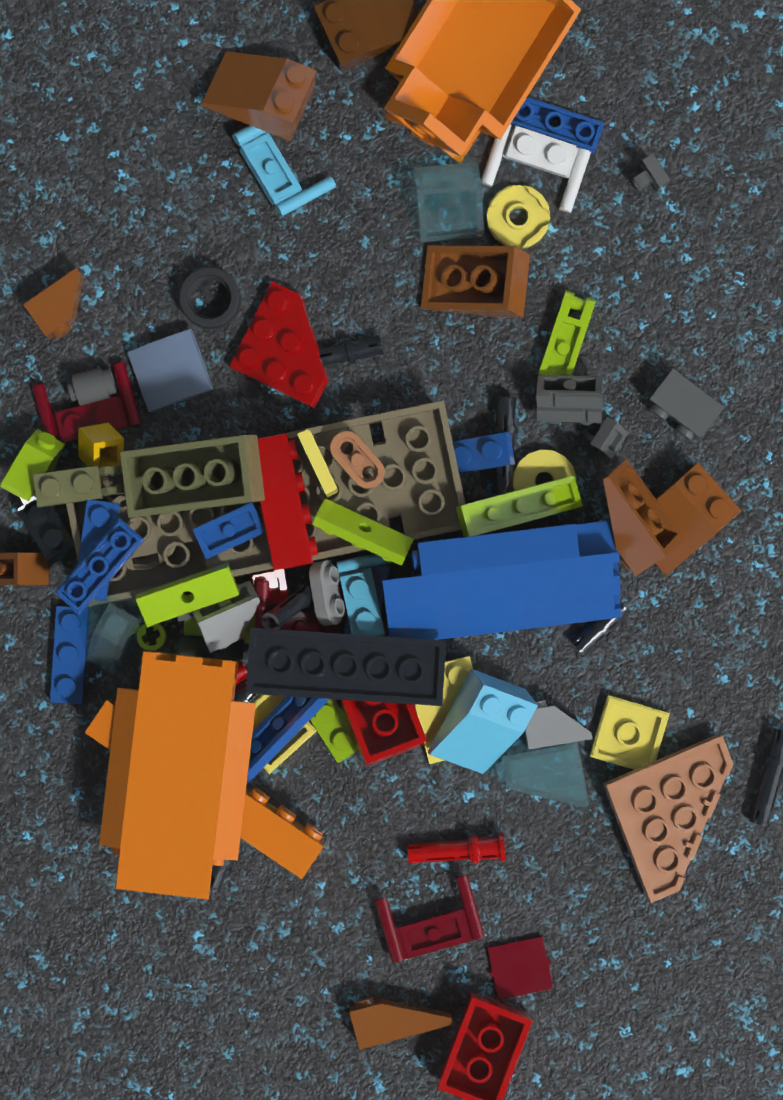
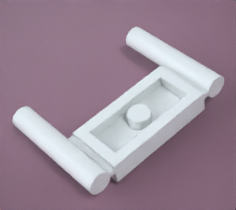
M509 125L501 140L495 138L480 183L489 187L493 186L501 159L505 157L568 178L569 180L559 210L571 213L591 152L519 126Z

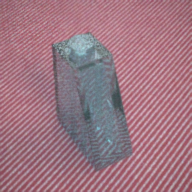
M109 603L93 631L86 660L114 675L136 637L138 629L142 626L144 618L118 603Z
M578 742L503 754L500 756L501 762L495 763L498 781H505L507 789L579 807H589Z

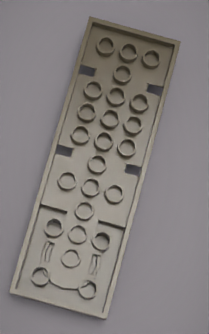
M444 401L308 428L338 489L337 493L329 497L326 496L297 435L307 429L287 433L289 441H296L299 459L293 460L295 472H302L306 491L300 492L302 505H309L312 523L324 499H327L389 528L388 518L401 516L405 535L414 540L462 531L456 507L465 505ZM382 421L385 441L373 444L369 424ZM350 431L357 434L382 462L385 476L379 486L373 489L361 488L333 458L330 445L332 439L338 433ZM345 442L341 445L342 453L350 454L353 451L351 443ZM365 467L362 475L366 479H371L375 475V471L372 467ZM123 473L116 476H101L102 488L118 484L124 485ZM125 493L103 496L104 499H98L97 501L121 504L119 518L144 538L145 541L110 580L107 601L93 599L87 607L132 599L141 592L225 563L229 564L233 577L274 569L267 533L206 559L193 529L249 503L128 518ZM87 501L66 504L77 560L79 559ZM260 501L253 502L265 528ZM312 523L306 524L308 536H315L319 554L313 556V561L366 550L356 548L350 542L335 535H328L320 528L313 526Z

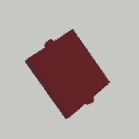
M542 936L487 947L492 967L490 976L494 977L498 1000L553 989L549 970L551 960L546 956Z

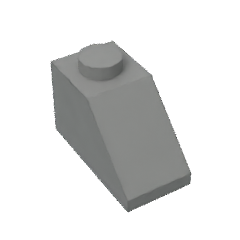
M250 580L238 585V596L192 611L210 653L226 648L231 643L240 640L260 603Z
M546 700L535 701L538 706L524 731L528 749L593 739L592 733L554 705L547 706Z

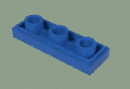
M527 97L510 125L514 127L519 126L576 145L577 148L586 149L591 154H594L605 122ZM556 118L559 120L560 125L552 127L548 121Z
M119 518L54 593L78 614H81L141 546L145 539ZM98 560H102L105 564V569L100 573L94 569V564Z

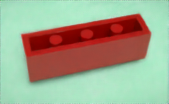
M287 433L258 439L265 501H260L274 571L314 563L313 556L319 554L315 536H308L306 524L312 523L309 505H302L300 492L306 490L302 472H295L293 460L299 459L296 441H289Z

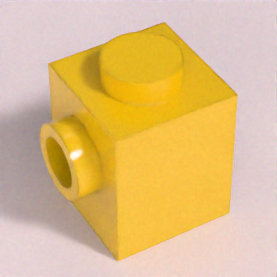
M109 423L79 428L78 457L88 467L99 466L102 468L122 465L120 452L124 451V438Z

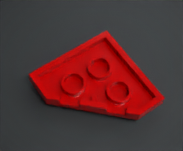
M272 281L229 367L315 409L329 379L326 369L323 367L316 337L305 310L304 299L299 293Z

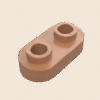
M350 431L338 433L332 439L330 445L333 458L361 488L373 489L379 486L385 476L382 462L357 434ZM349 442L353 445V451L350 454L341 452V445L343 443ZM365 467H372L374 469L375 475L373 478L366 479L363 477L362 471Z

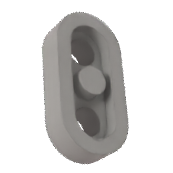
M328 560L315 562L310 567L309 579L316 617L323 626L339 624L345 614V605L341 599L339 588V571Z

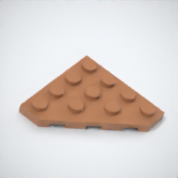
M721 734L714 735L603 783L646 899L650 903L680 891L690 860L693 861L703 838L701 834L708 818L711 819L721 796L719 792L726 776L729 777L732 770L733 762Z

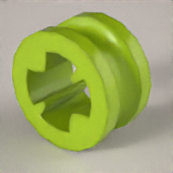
M146 623L143 624L137 632L139 645L145 650H158L166 642V630L159 623L147 627ZM149 627H154L153 631L158 629L160 632V637L156 639L157 644L154 646L150 645V641L145 643L143 639Z

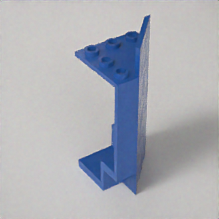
M611 520L418 543V550L412 551L414 571H420L421 576L383 580L389 637L441 640L622 618L619 597L621 595L620 573L618 569L620 558L619 552H616Z

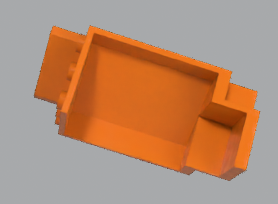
M427 0L385 67L400 83L384 107L387 111L384 118L394 124L397 123L406 127L413 136L431 147H439L449 158L461 164L480 132L501 140L581 9L572 0Z
M143 651L139 689L117 688L99 845L112 847L113 854H119L115 889L209 900L212 866H224V860H238L256 703L234 700L239 661Z

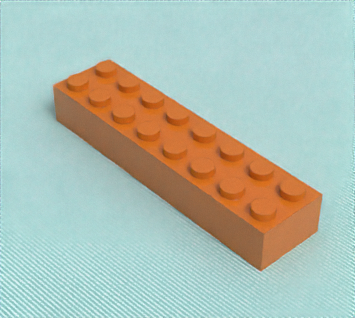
M115 698L106 700L85 731L87 735L109 750L111 748L115 714ZM253 787L252 790L246 788L240 838L300 879H303L325 845V840L322 839L323 832L308 822L304 827L294 819L297 815L287 807L280 805L279 808H276L267 802L270 797L260 789Z

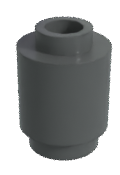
M102 367L74 374L72 375V382L67 383L71 400H78L80 406L108 399L110 394L117 393L110 368L103 370Z

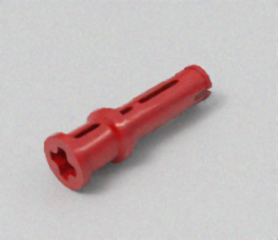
M498 833V836L479 838L477 835H471V837H468V840L408 843L409 864L452 860H470L474 864L479 863L480 860L500 859L501 862L506 861L504 833Z

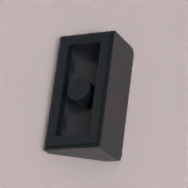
M182 634L179 639L178 655L243 660L244 640L240 639L231 643L226 648L210 653L202 636Z

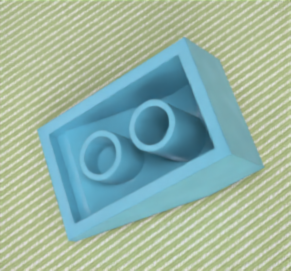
M471 669L428 753L434 757L484 774L524 733L538 704L526 689Z

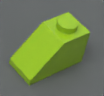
M37 429L23 445L0 487L29 502L36 494L33 474L54 472L65 444L57 440L53 435Z

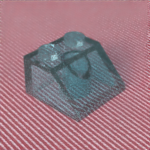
M478 162L414 168L421 242L484 236L482 186Z

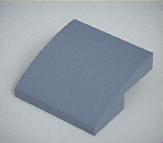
M192 329L127 352L148 412H155L177 402L188 400L213 390Z

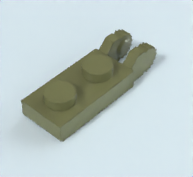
M122 465L102 468L93 466L33 474L37 507L104 499L103 496L124 494L125 488L123 484L102 488L101 476L121 475L123 473Z

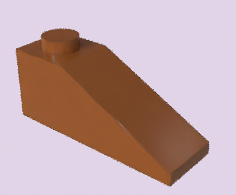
M373 996L354 1001L355 1006L350 1007L349 1011L359 1050L453 1025L451 1013L384 999L374 1001Z

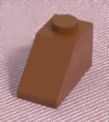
M77 268L23 304L48 339L63 337L72 330L70 325L76 321L84 278Z
M0 553V586L49 585L50 565L42 553Z

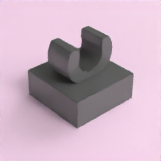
M654 154L642 160L639 166L643 172L632 180L638 192L650 184L658 192L670 182V178Z
M607 417L605 421L602 420V423H596L600 427L596 435L586 432L585 437L601 454L613 459L629 432L618 422Z

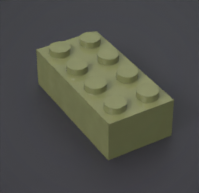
M240 435L120 452L128 518L265 501L257 435Z

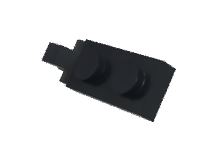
M36 494L29 502L20 498L22 502L15 505L18 514L50 566L76 551L73 539L52 506L37 507Z

